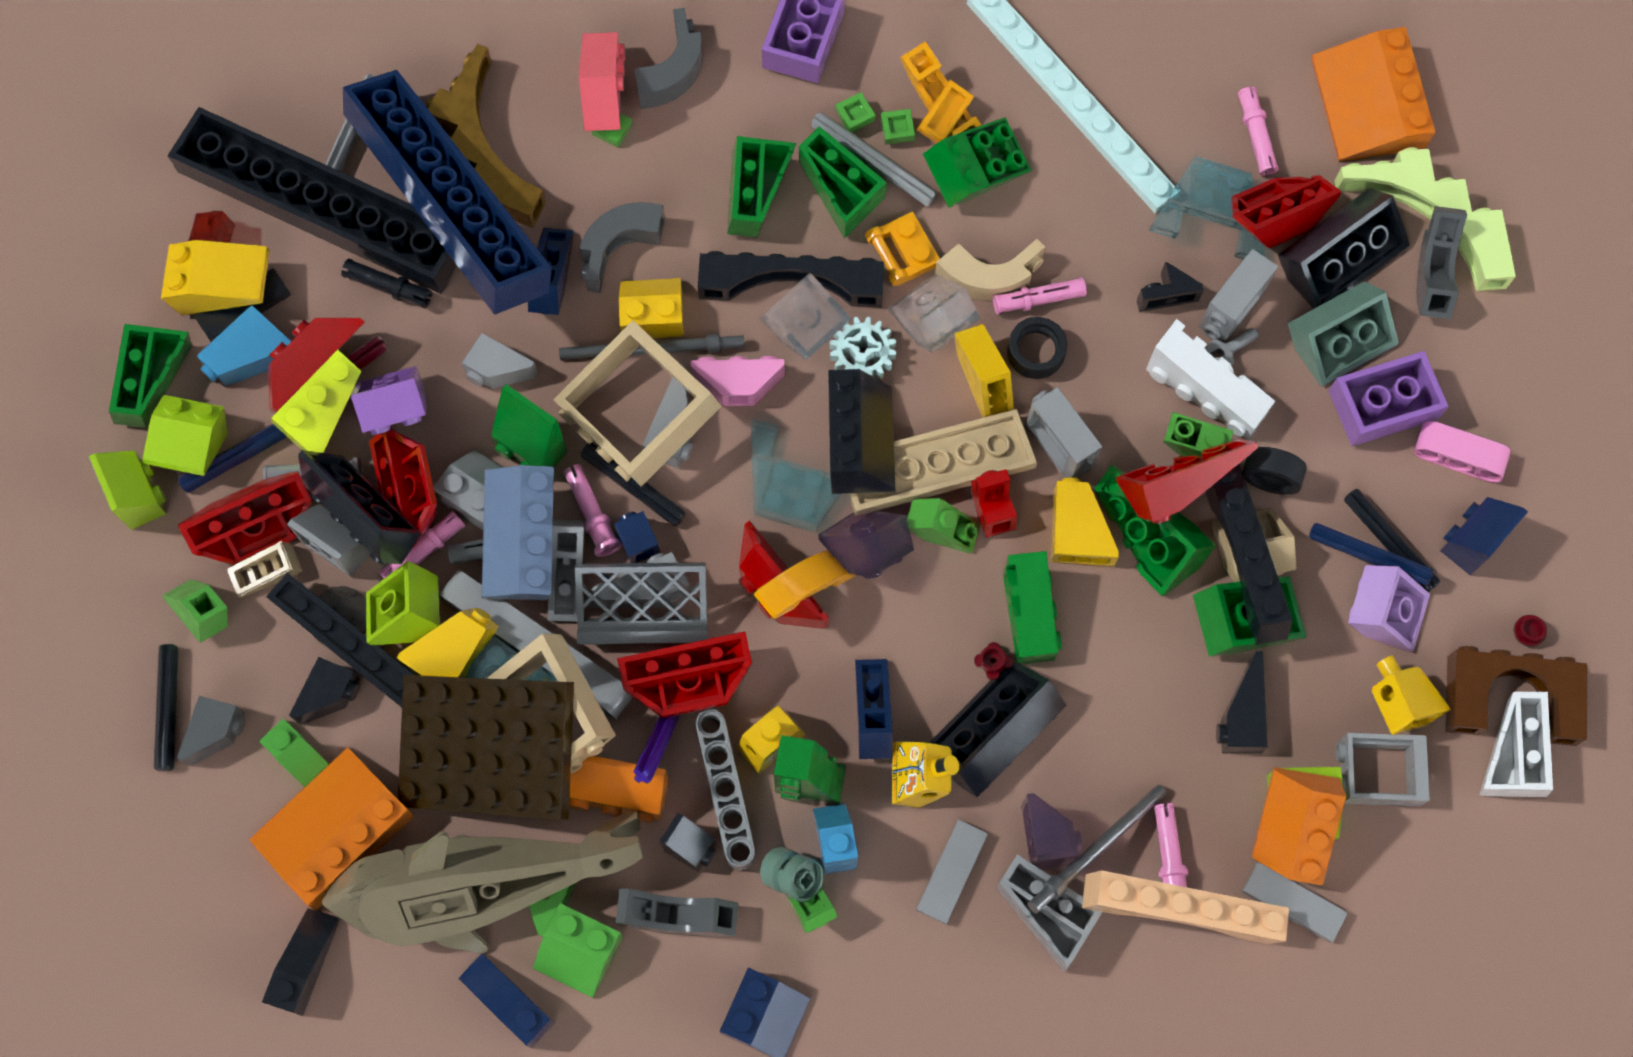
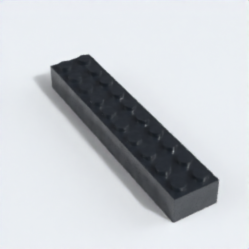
M198 107L167 155L178 173L441 294L457 266L410 203L201 107Z

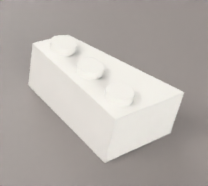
M1513 692L1506 704L1479 796L1547 797L1553 791L1548 692Z

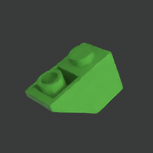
M1172 412L1163 443L1180 456L1197 455L1201 457L1202 450L1230 442L1233 430Z
M941 498L913 499L905 529L924 541L966 553H973L981 524Z
M190 579L163 594V599L199 643L228 627L227 606L208 584Z

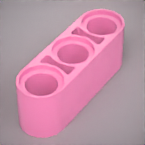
M1426 421L1422 424L1414 454L1425 461L1493 483L1503 480L1511 453L1510 448L1503 444L1435 421Z

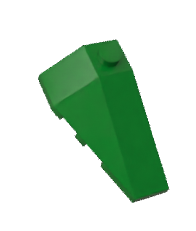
M1115 464L1110 465L1094 489L1111 521H1115L1124 536L1122 541L1126 549L1130 548L1138 562L1136 567L1140 575L1161 596H1166L1199 570L1217 545L1193 522L1179 512L1172 514L1170 520L1157 524L1138 517L1116 480L1117 476L1123 475L1125 472Z

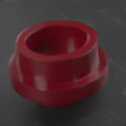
M1524 615L1514 624L1515 638L1524 646H1537L1547 636L1545 622L1535 615Z

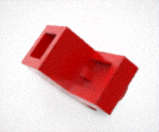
M1007 469L1001 471L989 470L976 477V480L971 481L974 505L985 538L1016 530L1017 514L1009 495L1011 479Z

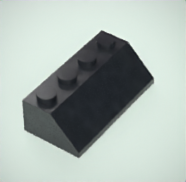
M1369 188L1279 253L1278 257L1287 280L1308 304L1315 309L1355 287L1409 247L1410 243L1394 196Z
M861 369L828 370L832 494L896 492L891 386Z
M301 450L298 458L302 483L312 492L311 497L324 505L331 512L330 516L350 531L352 539L363 544L370 551L369 555L373 560L383 565L387 563L402 564L422 533L344 456Z
M1013 661L1010 668H1005L999 673L998 679L990 680L929 743L950 747L952 755L959 762V770L955 775H951V779L960 787L978 797L1067 705L1050 680Z

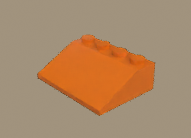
M1406 27L1375 31L1311 56L1339 162L1396 154L1410 147L1418 148V150L1426 149L1435 134V129Z
M347 747L249 840L301 900L312 909L318 910L323 905V894L354 862L364 857L375 855L415 816Z

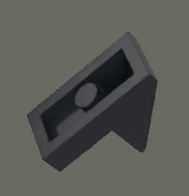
M1165 262L1161 271L1163 285L1161 283L1148 284L1140 290L1137 298L1139 312L1199 302L1204 288L1202 283L1170 263Z

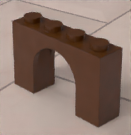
M1461 646L1447 657L1446 703L1451 710L1446 713L1445 732L1478 736L1487 730L1488 696L1491 684L1496 678L1513 676L1525 680L1537 692H1548L1551 744L1577 746L1587 740V663L1576 662V659L1572 657H1557L1555 660L1543 659V655L1538 653H1526L1523 656L1511 655V652L1508 650L1500 649L1492 650L1491 653L1479 652L1478 648L1474 646Z

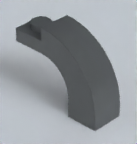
M685 8L673 9L677 35V46L673 54L660 64L634 68L641 109L661 106L677 99L692 86L700 72L703 60L701 32L694 33L692 18L686 19Z
M645 202L624 204L607 211L593 222L585 233L579 248L582 262H584L582 279L586 280L588 291L601 292L607 261L611 254L620 246L633 242L660 245L665 222L663 205Z
M1434 206L1428 230L1425 229L1418 263L1416 293L1418 310L1422 316L1444 319L1452 318L1459 293L1455 281V263L1467 218L1466 210Z
M629 888L619 889L616 923L631 926L633 929L659 933L735 937L738 903L719 898H681L657 895Z

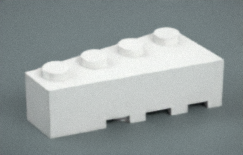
M1176 319L1156 345L1146 370L1155 381L1161 384L1166 383L1173 388L1180 398L1185 401H1192L1201 407L1202 412L1212 419L1217 418L1226 424L1228 429L1233 430L1234 435L1243 436L1249 440L1269 413L1275 400L1245 375L1235 376L1233 374L1234 370L1227 360L1223 357L1214 358L1205 349L1207 344L1198 336L1192 340L1182 331L1185 325Z

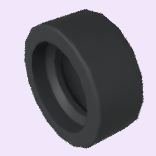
M1038 316L1026 318L1018 323L1011 332L1007 348L1008 359L1015 371L1024 377L1033 379L1047 378L1057 372L1063 364L1068 343L1064 331L1054 321ZM1030 333H1040L1051 338L1055 345L1054 356L1051 360L1044 363L1028 361L1021 355L1019 350V343L1023 336Z
M1258 447L1246 458L1242 473L1245 481L1258 489L1275 494L1291 495L1300 491L1307 466L1301 458L1290 452L1278 448Z

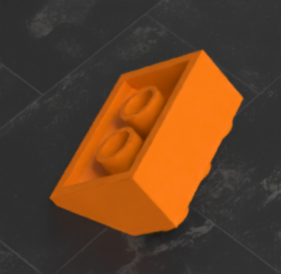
M589 756L582 761L583 766L579 770L570 774V808L588 811L589 806L601 808L602 814L613 817L620 816L621 813L627 814L637 810L640 822L653 823L654 819L662 820L670 784L665 769L657 768L651 782L646 784L641 781L638 783L634 779L636 775L634 769L637 764Z
M1273 767L1252 851V858L1289 880L1323 885L1346 799L1340 778Z

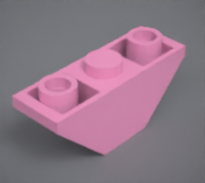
M742 356L731 357L729 360L701 357L698 360L691 361L692 376L712 393L723 406H754L785 376L784 359H778L775 356H763L760 359L747 360V358Z

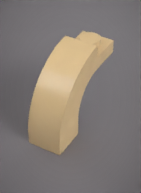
M1036 239L1009 262L991 265L978 261L958 243L936 262L935 275L947 287L964 297L980 301H993V295L1019 291V287H1029L1031 273H1034L1044 262L1045 246Z

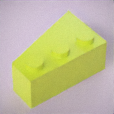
M337 350L271 418V423L301 450L324 453L360 376L361 370Z

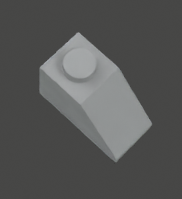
M481 333L462 361L466 378L480 387L484 384L494 389L505 386V384L510 385L534 379L538 374L534 361Z

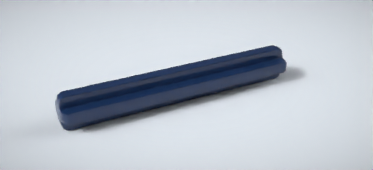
M271 424L216 455L204 476L186 472L178 477L179 484L186 493H189L285 439L287 436L274 424Z
M1314 523L1310 530L1309 537L1314 541L1376 566H1399L1416 582L1423 585H1428L1433 575V570L1429 567L1322 524Z

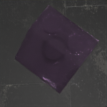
M874 511L855 516L853 512L818 535L819 541L848 573L861 575L866 579L880 576L882 571L893 564L901 562L904 556L914 550L907 516Z
M1027 794L1021 804L1030 863L1039 869L1069 866L1078 857V851H1082L1080 832L1074 831L1071 820L1036 794Z

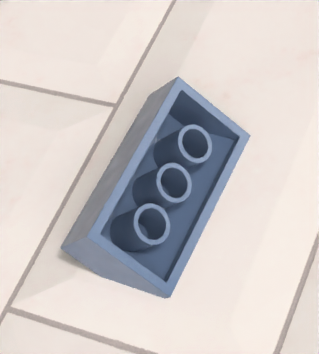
M519 465L485 470L482 598L547 600L551 596L554 467Z

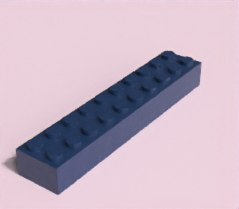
M394 70L344 86V116L493 314H498L549 294L551 266L399 71Z

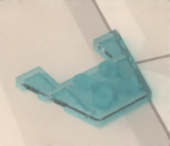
M1195 156L1151 224L1149 231L1175 239L1179 234L1184 212L1239 229L1235 251L1236 258L1244 260L1252 249L1265 257L1264 245L1250 235L1232 217L1231 198L1254 187L1252 174Z
M752 419L751 445L754 516L814 533L841 495L832 494L830 473L772 457L779 426Z

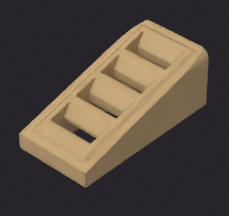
M280 541L228 568L227 571L237 597L243 598L279 583L287 572L292 576L301 573L302 568L293 546ZM267 561H271L274 572L271 573ZM255 566H258L261 572L262 578L260 579L258 578V575L254 568ZM245 570L251 581L249 585L246 584L242 574Z

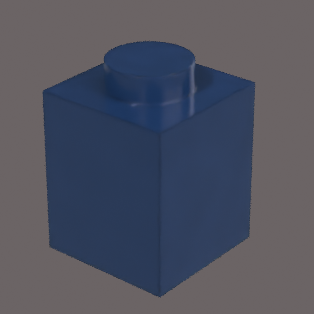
M644 511L637 514L636 512H629L621 516L619 522L614 523L617 535L621 540L630 563H639L661 553L659 544Z

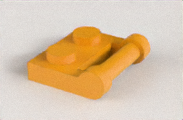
M913 212L881 227H873L864 235L868 243L873 244L881 260L884 261V265L890 274L888 278L893 286H899L935 269L936 262L940 259ZM891 238L907 268L900 269L884 239Z

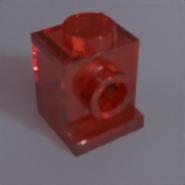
M214 210L196 213L188 241L203 240L230 243L235 224L223 211Z

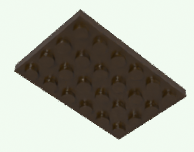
M403 675L398 800L406 808L568 820L574 682Z

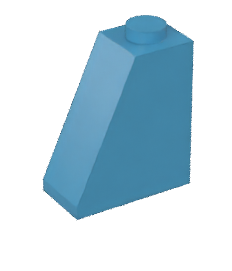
M251 305L197 355L204 365L200 370L212 382L218 379L227 387L268 371V364L273 360L269 354L281 342L288 345L291 341Z
M845 803L814 808L813 815L824 875L857 869V847L853 825Z

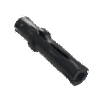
M349 258L343 264V268L348 269V271L342 270V277L390 294L394 300H405L424 309L431 302V299L426 297H432V290L409 283L408 278L391 276Z

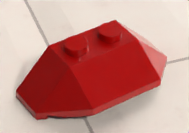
M1321 175L1311 176L1310 179L1303 177L1273 178L1232 196V217L1250 235L1269 249L1311 230L1337 201L1342 191Z
M314 318L308 323L304 319L291 332L295 338L288 345L281 342L269 354L273 358L268 364L269 409L276 413L365 321L361 318Z
M390 428L389 431L377 434L369 440L379 492L422 533L413 546L415 547L436 518L437 510L425 445Z
M296 471L266 478L210 503L178 524V528L193 555L204 556L236 565L280 541L289 543L295 540L297 536L287 523L292 518L308 510L312 499L306 486L302 483L299 472Z
M749 520L744 524L739 561V574L741 578L738 581L742 588L750 595L789 568ZM812 596L800 601L795 609L775 619L779 624L820 629H824L829 625V616ZM758 603V606L764 613V615L768 619L772 618V616L767 612V610L762 606V604Z
M745 631L617 658L623 691L662 718L727 705L752 664Z

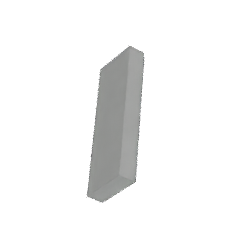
M958 819L916 911L942 924H947L988 833Z
M1260 862L1256 863L1241 891L1258 902L1288 907L1289 920L1329 943L1334 941L1348 912L1285 878Z

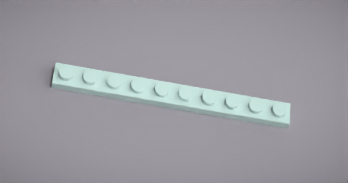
M967 0L966 4L1155 214L1179 196L1180 191L1007 0Z

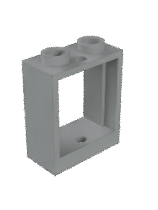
M1252 249L1209 303L1199 325L1203 333L1211 340L1215 339L1225 343L1265 293L1278 266Z
M1057 387L1051 392L1044 390L1032 399L1026 427L1064 478H1079L1095 468L1102 445L1060 389Z
M1346 733L1340 738V742L1336 743L1335 757L1336 761L1340 762L1342 783L1346 794L1344 804L1421 807L1430 801L1427 736ZM1353 748L1405 750L1407 794L1355 792Z

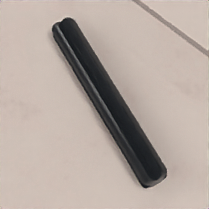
M594 443L584 446L580 453L584 460L671 525L677 526L683 521L686 515L683 509L648 483L641 487L632 478L626 481L614 470L618 464L614 460L608 464L595 451L598 446Z
M1359 489L1351 491L1345 497V503L1389 552L1428 567ZM1433 572L1428 585L1418 584L1429 592L1440 583V579Z
M162 644L159 646L154 769L161 772L172 771L174 768L178 647L174 644Z

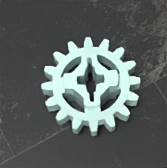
M854 317V325L851 326L844 321L842 323L843 332L835 330V340L830 341V349L833 350L830 352V361H837L835 363V370L861 369L871 376L876 375L882 379L884 376L883 369L890 371L892 369V362L890 360L896 359V351L892 350L896 348V340L889 339L891 337V330L886 329L882 331V322L880 320L875 325H872L870 317H867L864 323H860L858 317ZM872 336L877 338L880 342L875 341V339ZM861 348H867L865 353L860 352ZM846 358H847V359H850L853 364H851L850 362H848V361L846 360Z

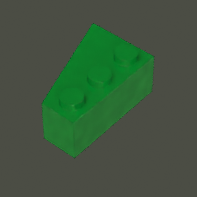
M820 126L799 145V164L845 239L885 199L887 182Z
M742 136L736 137L732 151L727 234L757 238L797 143Z
M124 324L109 406V414L114 424L147 427L153 411L167 392L192 347L189 332Z
M1047 551L1008 555L1002 574L1016 662L1019 664L1055 661L1058 650H1062L1060 631L1055 630L1054 619H1057L1055 600H1052V577L1048 567Z
M781 735L774 771L775 793L781 794V799L799 802L801 797L840 804L846 765L842 763L837 764V758L834 756H829V759H827L828 751L815 741Z

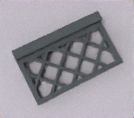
M706 562L575 565L578 621L577 644L692 643L708 639ZM685 572H699V583L691 590L678 580ZM596 573L604 582L593 592L583 583V574ZM620 573H629L637 580L627 591L613 581ZM652 573H662L669 579L659 591L646 581ZM673 584L685 594L676 605H673L662 595ZM607 585L621 595L611 606L597 596ZM640 585L653 595L643 606L630 596ZM699 590L700 599L695 595V593H697ZM584 593H585L587 596H589L585 601H584ZM657 599L670 610L664 617H654L647 611ZM691 599L700 607V617H687L679 609ZM592 600L605 610L599 618H585L584 608ZM624 600L638 610L631 618H623L615 611Z

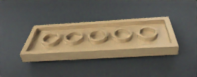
M1015 409L894 441L896 492L848 493L855 516L912 502L913 499H923L971 486L972 480H976V477L989 470L1001 471L1007 469L1008 474L1012 475L1035 469L1037 461L1018 411Z

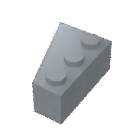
M1017 854L996 888L1064 972L1072 963L1103 912L1082 908L1083 897L1068 887L1067 891L1057 900L1052 899L1038 913L1032 912L1028 907V902L1043 889V884L1052 876Z

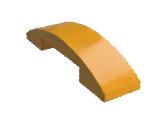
M926 41L901 56L900 59L912 85L929 111L948 81L940 71L942 65ZM965 110L948 137L981 126V123L976 116L972 118L968 111Z
M826 550L782 572L754 593V596L772 618L776 619L795 609L800 601L830 585L837 587L854 578L857 573L838 550Z

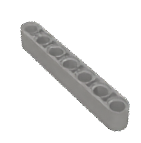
M460 570L456 571L439 593V598L457 612L471 608H480L489 613L492 617L491 620L499 625L493 637L516 653H519L541 634H552L503 599L482 598V585ZM568 645L603 713L617 720L633 697L623 691L622 682ZM548 662L539 668L557 680Z

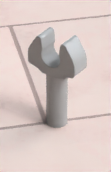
M1250 328L1228 343L1214 339L1209 343L1206 350L1210 355L1214 353L1221 354L1232 367L1234 363L1233 354L1259 338V334L1254 328Z

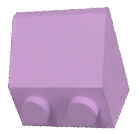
M1365 565L1362 577L1358 583V591L1353 607L1350 609L1348 624L1364 637L1407 652H1413L1430 593L1399 566Z

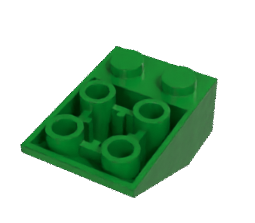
M1006 117L944 138L923 153L949 208L969 201L1032 171Z

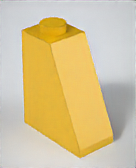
M984 324L954 333L957 357L982 418L1014 410L1011 372Z
M1072 477L1057 481L1053 490L1051 562L1115 566L1119 558V551L1089 482H1081L1080 479Z
M480 608L463 610L401 651L397 659L421 676L469 678L499 625L491 620L492 617L489 613Z

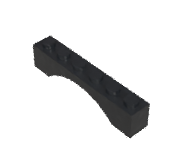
M710 251L707 254L700 253L698 295L700 300L730 301L740 293L759 285L772 282L794 281L824 288L842 298L850 306L882 308L884 261H877L874 258L847 260L840 256H834L829 259H819L811 255H802L799 258L786 257L782 254L755 256L749 252L728 255L720 251Z
M1238 464L1205 492L1211 510L1220 521L1233 553L1241 583L1246 617L1255 645L1287 640L1293 619L1240 464Z

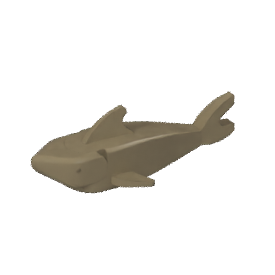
M636 810L617 816L589 833L580 844L507 837H466L463 834L449 838L448 833L442 831L427 842L406 846L405 850L396 849L370 855L354 862L323 894L322 904L366 936L380 939L392 945L409 946L436 941L444 947L483 954L488 950V945L474 931L475 929L518 912L584 878L601 877L617 873L641 860L643 854L638 836L631 837L641 830L639 815Z

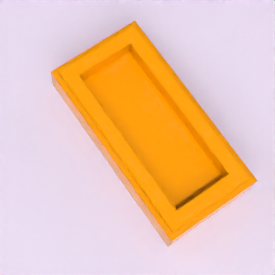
M950 79L916 130L937 144L950 135L975 96Z

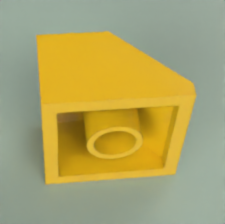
M681 278L620 281L619 317L621 332L634 321L651 338L684 337Z

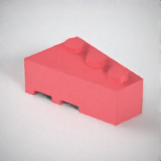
M618 32L582 34L579 85L584 131L620 130V92L624 91L623 76H625L624 62L626 61L625 44H619Z

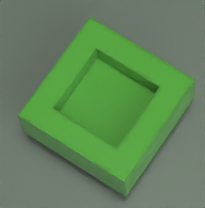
M862 92L835 105L836 113L846 129L851 133L876 120V115Z
M911 109L881 113L885 145L915 141Z
M620 113V130L592 131V136L619 148L633 124L632 118Z

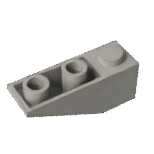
M672 552L666 555L664 553L656 554L647 561V563H678ZM621 573L619 579L614 582L627 591L637 580L629 573ZM652 573L646 581L659 591L669 579L662 573ZM683 574L678 580L691 590L690 584ZM602 583L594 586L591 590L594 592ZM674 584L662 594L671 603L685 596ZM609 585L597 595L609 606L621 597ZM642 585L638 586L630 594L642 606L653 596ZM657 599L650 607H664L665 605ZM593 600L589 603L590 608H601ZM624 600L617 608L634 607Z

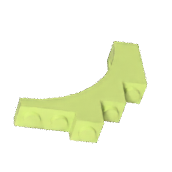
M1406 148L1398 152L1393 163L1390 161H1379L1372 165L1351 163L1341 167L1334 181L1335 187L1342 192H1365L1371 188L1394 196L1395 201L1408 205L1430 220L1434 206L1466 210L1467 218L1458 249L1470 270L1476 291L1507 289L1516 277L1502 209L1480 208L1472 212L1466 180H1454V178L1447 177L1435 181L1429 149Z

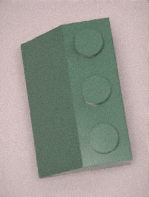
M1365 281L1288 323L1296 352L1321 386L1330 383L1337 377L1348 373L1399 344L1386 291Z

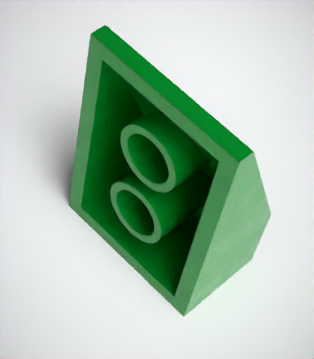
M505 384L501 390L491 433L496 446L494 448L495 451L507 460H510L511 457L521 463L520 465L555 468L568 452L557 419Z
M1290 576L1278 577L1293 619L1287 640L1255 645L1246 617L1240 582L1215 584L1194 594L1193 599L1209 657L1235 654L1306 638Z

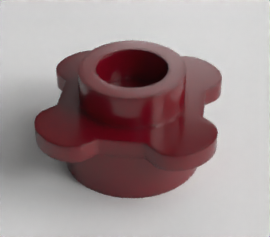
M992 642L983 649L981 654L975 656L974 664L986 672L989 680H996L999 678V673L1005 668L1012 666L1013 659L1010 655H1005L998 643ZM996 659V663L992 664L990 660Z

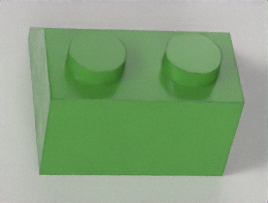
M560 903L544 933L533 969L594 998L623 939V935L619 931Z

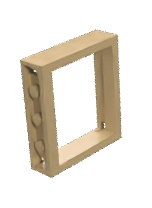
M634 321L553 399L562 408L558 414L570 426L576 422L580 426L576 432L589 445L595 441L599 445L595 451L608 464L614 460L618 464L614 470L626 481L630 478L634 479L641 487L722 407L712 393ZM640 346L695 399L629 462L576 408Z
M541 634L488 678L525 680L548 662L557 681L574 682L573 711L585 734L572 743L570 772L572 774L583 766L582 761L586 758L601 753L603 751L602 747L616 735L562 634Z

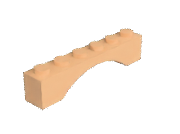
M1102 870L1086 874L1082 903V908L1188 924L1218 931L1238 939L1264 944L1286 942L1288 907Z

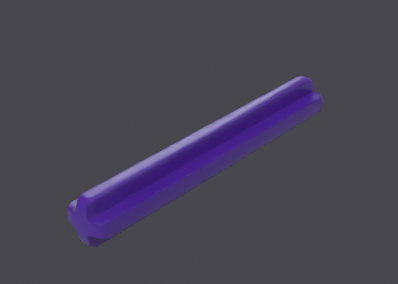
M680 715L667 718L658 717L634 769L636 774L634 779L636 782L640 783L643 781L646 784L651 782Z

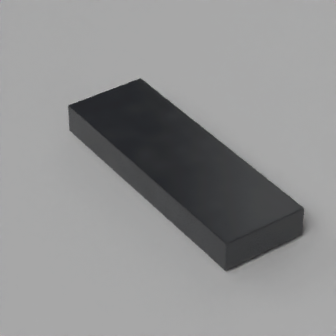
M274 268L267 271L263 303L252 305L260 313L265 312L291 296ZM251 305L202 312L194 315V318L210 342H212Z

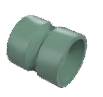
M780 846L772 849L765 856L760 869L764 885L800 902L811 900L817 895L824 879L823 869L819 862Z

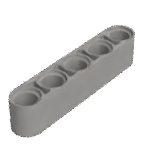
M707 709L698 715L696 728L723 848L729 866L737 871H745L754 864L756 859L755 848L727 726L723 715L719 711ZM709 720H715L720 723V728L715 733H706L702 727ZM716 751H722L728 756L727 760L721 765H714L709 761L710 756ZM725 782L731 783L735 787L734 793L728 797H722L717 793L718 786ZM728 815H739L742 818L741 825L736 829L727 828L724 825V820ZM738 846H744L750 851L749 857L742 862L735 861L731 857L732 850Z

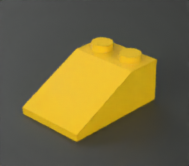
M203 240L169 244L161 299L181 316L263 303L270 249L267 246Z

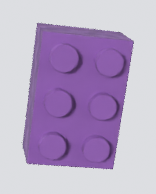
M780 0L762 47V68L818 84L845 11V0Z
M1425 351L1337 377L1328 391L1351 446L1417 427L1426 421H1436L1449 407Z
M417 365L356 382L351 394L362 433L371 431L372 435L384 433L390 430V425L402 422L403 426L412 425L422 421L421 416L426 415L428 399Z

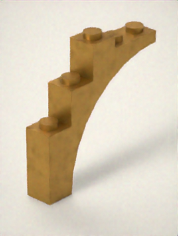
M477 43L472 53L469 52L466 55L463 70L459 77L456 76L453 79L450 92L439 88L435 97L432 96L428 100L426 107L445 132L450 134L449 137L512 218L518 223L534 228L546 205L543 190L522 180L506 167L491 149L482 131L480 99L483 83L492 61L488 47Z

